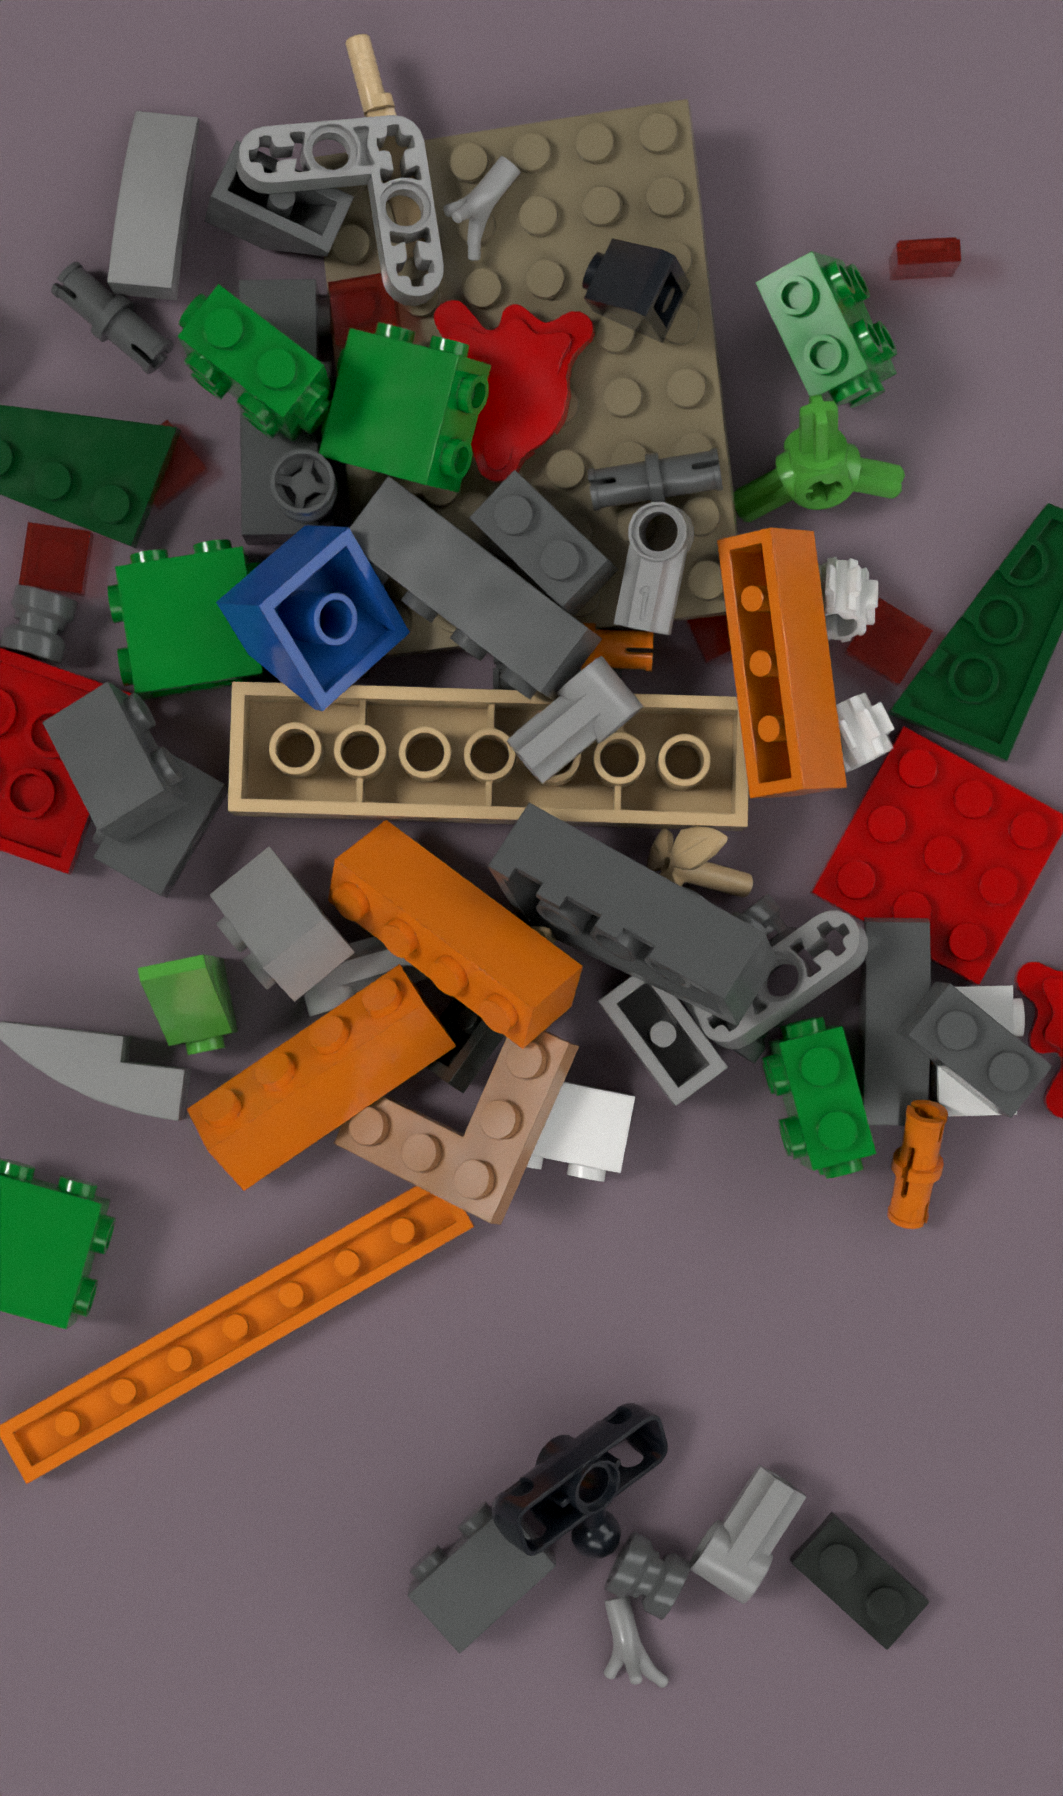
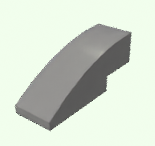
M135 112L123 167L107 280L114 294L177 300L183 244H187L200 122L198 117Z
M0 1021V1040L23 1060L55 1081L96 1101L136 1114L174 1121L185 1119L191 1068L129 1061L132 1036Z

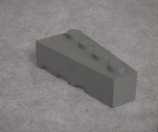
M530 802L488 865L517 916L527 925L550 928L552 938L736 1026L739 1025L777 963V959L766 937V929L753 918L740 912L730 914L708 902L693 890L677 885Z

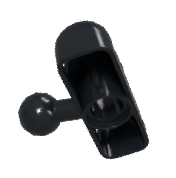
M626 1403L618 1406L607 1417L597 1421L575 1438L570 1435H559L551 1439L540 1451L535 1467L520 1477L519 1481L495 1497L491 1510L493 1521L499 1532L508 1542L529 1556L541 1553L569 1531H571V1540L575 1548L585 1557L601 1559L611 1555L619 1546L621 1528L614 1515L606 1511L605 1508L617 1495L658 1466L665 1458L668 1451V1443L660 1417L635 1403ZM626 1439L643 1456V1459L635 1466L624 1467L621 1465L620 1459L608 1451ZM528 1510L547 1528L546 1532L539 1538L527 1539L524 1537L521 1520Z

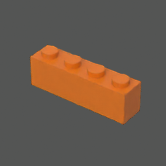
M770 527L717 540L750 798L794 797L847 788L814 531Z
M388 820L383 821L335 858L328 901L336 907L339 913L346 919L358 923L383 942L393 955L404 958L429 977L439 990L449 996H454L480 1016L490 1029L505 1035L520 1048L524 1049L572 1007L583 966Z
M398 964L187 1108V1111L207 1151L241 1189L245 1191L452 1050L456 1045L433 1007L403 967Z

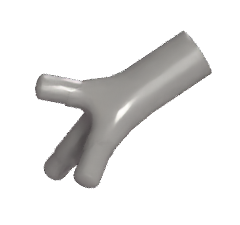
M500 156L484 178L468 195L458 201L446 204L443 208L444 214L447 217H452L456 223L469 219L467 245L468 259L471 261H478L481 258V239L492 209L521 173L511 161L503 156Z
M617 1596L605 1600V1607L613 1636V1650L611 1659L604 1670V1675L609 1679H614L619 1669L625 1664L631 1684H640L643 1674L660 1688L666 1687L669 1682L668 1677L656 1668L640 1640L629 1596L625 1598Z

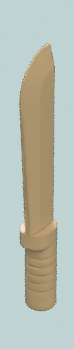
M358 34L348 38L345 44L364 115L366 117L396 115L392 94L384 92L370 36ZM386 136L383 147L378 149L379 151H389L391 154L394 171L390 180L401 178L400 161L404 151L408 149L407 147L398 146L395 136ZM399 195L389 200L394 223L400 226H410L421 219V211L413 199ZM420 238V239H418V241H424V242H425V239H424V238ZM417 240L405 244L407 259L414 256L413 249Z

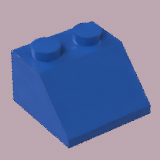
M303 526L216 602L248 655L317 711H324L410 633L349 527Z

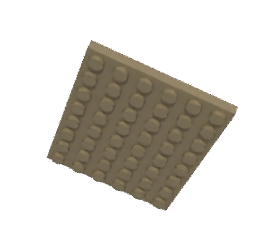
M688 99L424 140L444 273L434 296L426 303L417 306L403 305L393 300L386 292L382 281L368 185L338 187L337 189L354 196V199L328 256H324L328 298L331 299V330L336 377L338 378V358L342 349L346 346L350 328L375 334L377 323L381 322L416 332L413 344L429 347L432 335L442 337L434 323V312L440 304L449 300L462 302L487 330H493L499 326L502 312L512 304L523 306L538 320L543 322L554 321L571 311H581L586 314L595 326V336L593 341L579 354L572 367L570 375L571 400L567 419L557 435L554 433L545 444L534 450L535 454L524 462L519 471V474L619 569L573 617L582 624L596 623L597 630L628 628L614 624L630 544L628 526L633 514L641 506L652 502L651 500L605 507L594 511L587 469H600L645 461V454L658 452L659 459L710 451L712 448H717L723 490H710L665 498L666 503L682 509L690 517L694 526V541L687 552L674 621L726 615L717 540L738 535L692 113ZM347 152L314 157V159L320 166L335 170L342 168L348 162ZM500 156H503L511 161L521 173L492 209L481 239V258L478 261H471L468 259L467 245L469 219L456 223L452 217H447L444 214L443 208L446 204L458 201L468 195L484 178ZM388 200L386 202V212L388 217L394 222ZM612 238L662 249L675 255L691 284L663 343L593 312L584 299L587 290L582 288V282L587 267L597 252L605 254ZM391 242L392 246H396L399 244ZM413 256L406 259L402 271L398 273V276H408L411 280V285L419 287L424 275L428 274V270H417ZM473 453L470 468L462 478L459 493L346 464L352 524L389 476L558 604L469 518L501 484L487 480L479 472ZM668 514L654 517L646 528L647 542L655 551H664L670 548L678 536L675 520ZM391 576L388 578L383 587L410 633L381 659L463 649L450 639L457 629L440 614L432 623L427 621L401 601L408 590Z

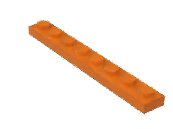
M415 1185L1 1423L0 1438L25 1483L28 1484L473 1228L474 1223L467 1211Z

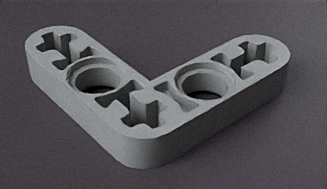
M386 115L263 126L253 129L244 136L238 150L236 169L241 181L248 188L258 193L273 194L368 185L382 281L386 292L393 300L409 306L426 303L434 296L443 278L444 263L425 142L421 130L413 121L403 116ZM386 136H395L398 146L409 148L404 151L400 161L401 178L390 180L394 171L390 152L378 150L383 147ZM325 139L335 140L346 149L348 162L339 169H326L315 161L312 153L313 146ZM294 143L302 144L300 164L303 172L295 171L297 158L278 161L274 173H264L261 163L251 162L256 159L258 148H269L272 158L292 157ZM395 196H407L418 204L421 211V219L414 225L400 226L388 217L386 202ZM424 238V239H425V242H424V241H418V239ZM416 240L417 243L413 249L415 266L417 270H428V274L424 275L419 287L412 286L408 276H398L407 259L405 244ZM391 242L399 244L396 246H392Z
M838 910L825 911L771 947L777 959V963L772 971L782 964L794 965L799 973L798 983L791 993L776 997L770 995L766 979L739 1025L732 1031L724 1025H720L723 1019L686 1001H683L701 1031L717 1045L727 1049L745 1047L856 970L864 962L868 952V938L864 929L844 912ZM833 930H836L842 936L846 935L843 939L846 950L838 956L832 951L826 950L829 946L826 936ZM803 949L814 957L812 960L821 968L816 974L798 955Z

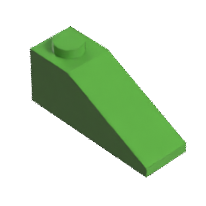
M203 954L137 968L141 985L169 1046L185 1043L187 1055L225 1048L223 1035L238 1032L223 958Z

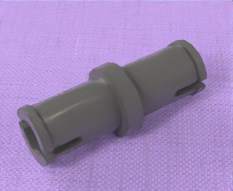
M79 262L71 263L57 277V280L63 283V285L61 286L58 282L54 283L51 293L56 298L64 301L92 325L91 333L101 342L110 340L142 367V370L147 375L155 372L168 357L162 352L170 353L174 343L169 338L166 339L133 311L134 303L124 294L115 296L84 270Z
M712 448L710 451L659 459L657 452L645 454V461L600 469H587L594 511L605 507L649 500L666 503L665 498L710 490H723L717 448Z

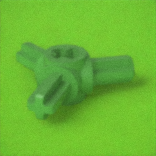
M813 395L809 397V404L799 409V428L790 433L784 442L785 452L776 456V469L739 487L734 492V502L739 517L744 522H752L792 500L801 507L822 510L842 503L853 491L893 499L902 491L901 483L905 474L900 465L860 457L857 447L854 444L847 443L845 436L838 430V406L834 401H823L822 395Z

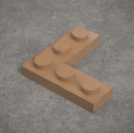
M546 1030L524 1049L520 1048L509 1038H506L465 1134L384 1095L343 1123L334 1144L490 1224L501 1225L579 1046Z

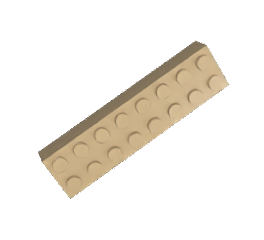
M232 682L228 812L234 816L515 824L530 802L571 826L686 829L702 826L718 831H743L748 827L749 787L737 697L634 694L644 706L636 715L600 744L596 741L593 742L542 785L507 743V740L514 735V732L554 702V700L539 691L530 700L517 690L351 685L324 711H317L283 683Z

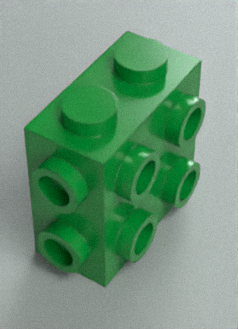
M811 251L755 282L809 397L822 395L823 401H834L837 406L849 403L850 408H854L885 392L881 382L897 374L890 359L897 355V349L885 325L881 321L873 324L863 303L864 300L870 298V293L861 273L853 263L846 266L841 259Z
M218 284L208 297L203 293L196 296L179 320L178 325L183 330L177 336L187 354L183 362L193 371L190 376L219 400H222L227 392L237 399L236 404L244 410L242 416L270 439H273L278 432L292 442L296 440L303 430L309 435L312 434L321 425L331 406V402L327 398L331 395L332 389L324 364Z
M378 322L375 334L350 328L346 346L342 349L338 358V378L330 410L326 413L322 423L321 433L323 439L319 454L324 458L459 493L462 478L468 472L472 462L471 443L478 415L483 410L488 399L489 384L487 380L491 365L467 358L470 345L432 335L429 347L413 344L416 332Z
M228 539L210 540L193 545L194 554L169 558L168 550H147L131 554V564L115 566L118 584L108 585L107 590L113 622H124L127 647L117 649L120 675L123 685H133L134 692L142 700L232 686V682L268 680L266 669L248 655L216 603L261 564L260 561L249 563V557L243 546L232 548L231 540Z
M812 1017L780 1026L783 1038L768 1041L771 1055L762 1057L761 1060L771 1095H782L788 1117L778 1119V1125L787 1156H792L793 1160L799 1159L801 1165L812 1171L818 1170L819 1175H825L826 1179L863 1170L861 1158L877 1153L843 1026H826L823 1017Z
M0 1158V1311L62 1329H68L76 1323L78 1315L88 1317L94 1302L98 1280L90 1278L89 1274L95 1253L106 1254L116 1222L115 1217L106 1215L110 1199L96 1196L95 1193L98 1185L64 1175H60L58 1185L33 1178L35 1167L14 1160Z

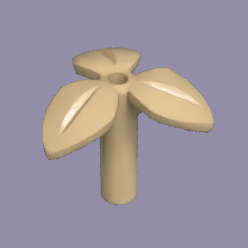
M694 826L683 829L676 837L675 842L673 834L663 828L657 835L648 855L647 868L654 872L661 870L659 875L679 886L687 882L741 898L748 896L753 886L751 874L707 862L718 853L728 839L725 834L713 828Z

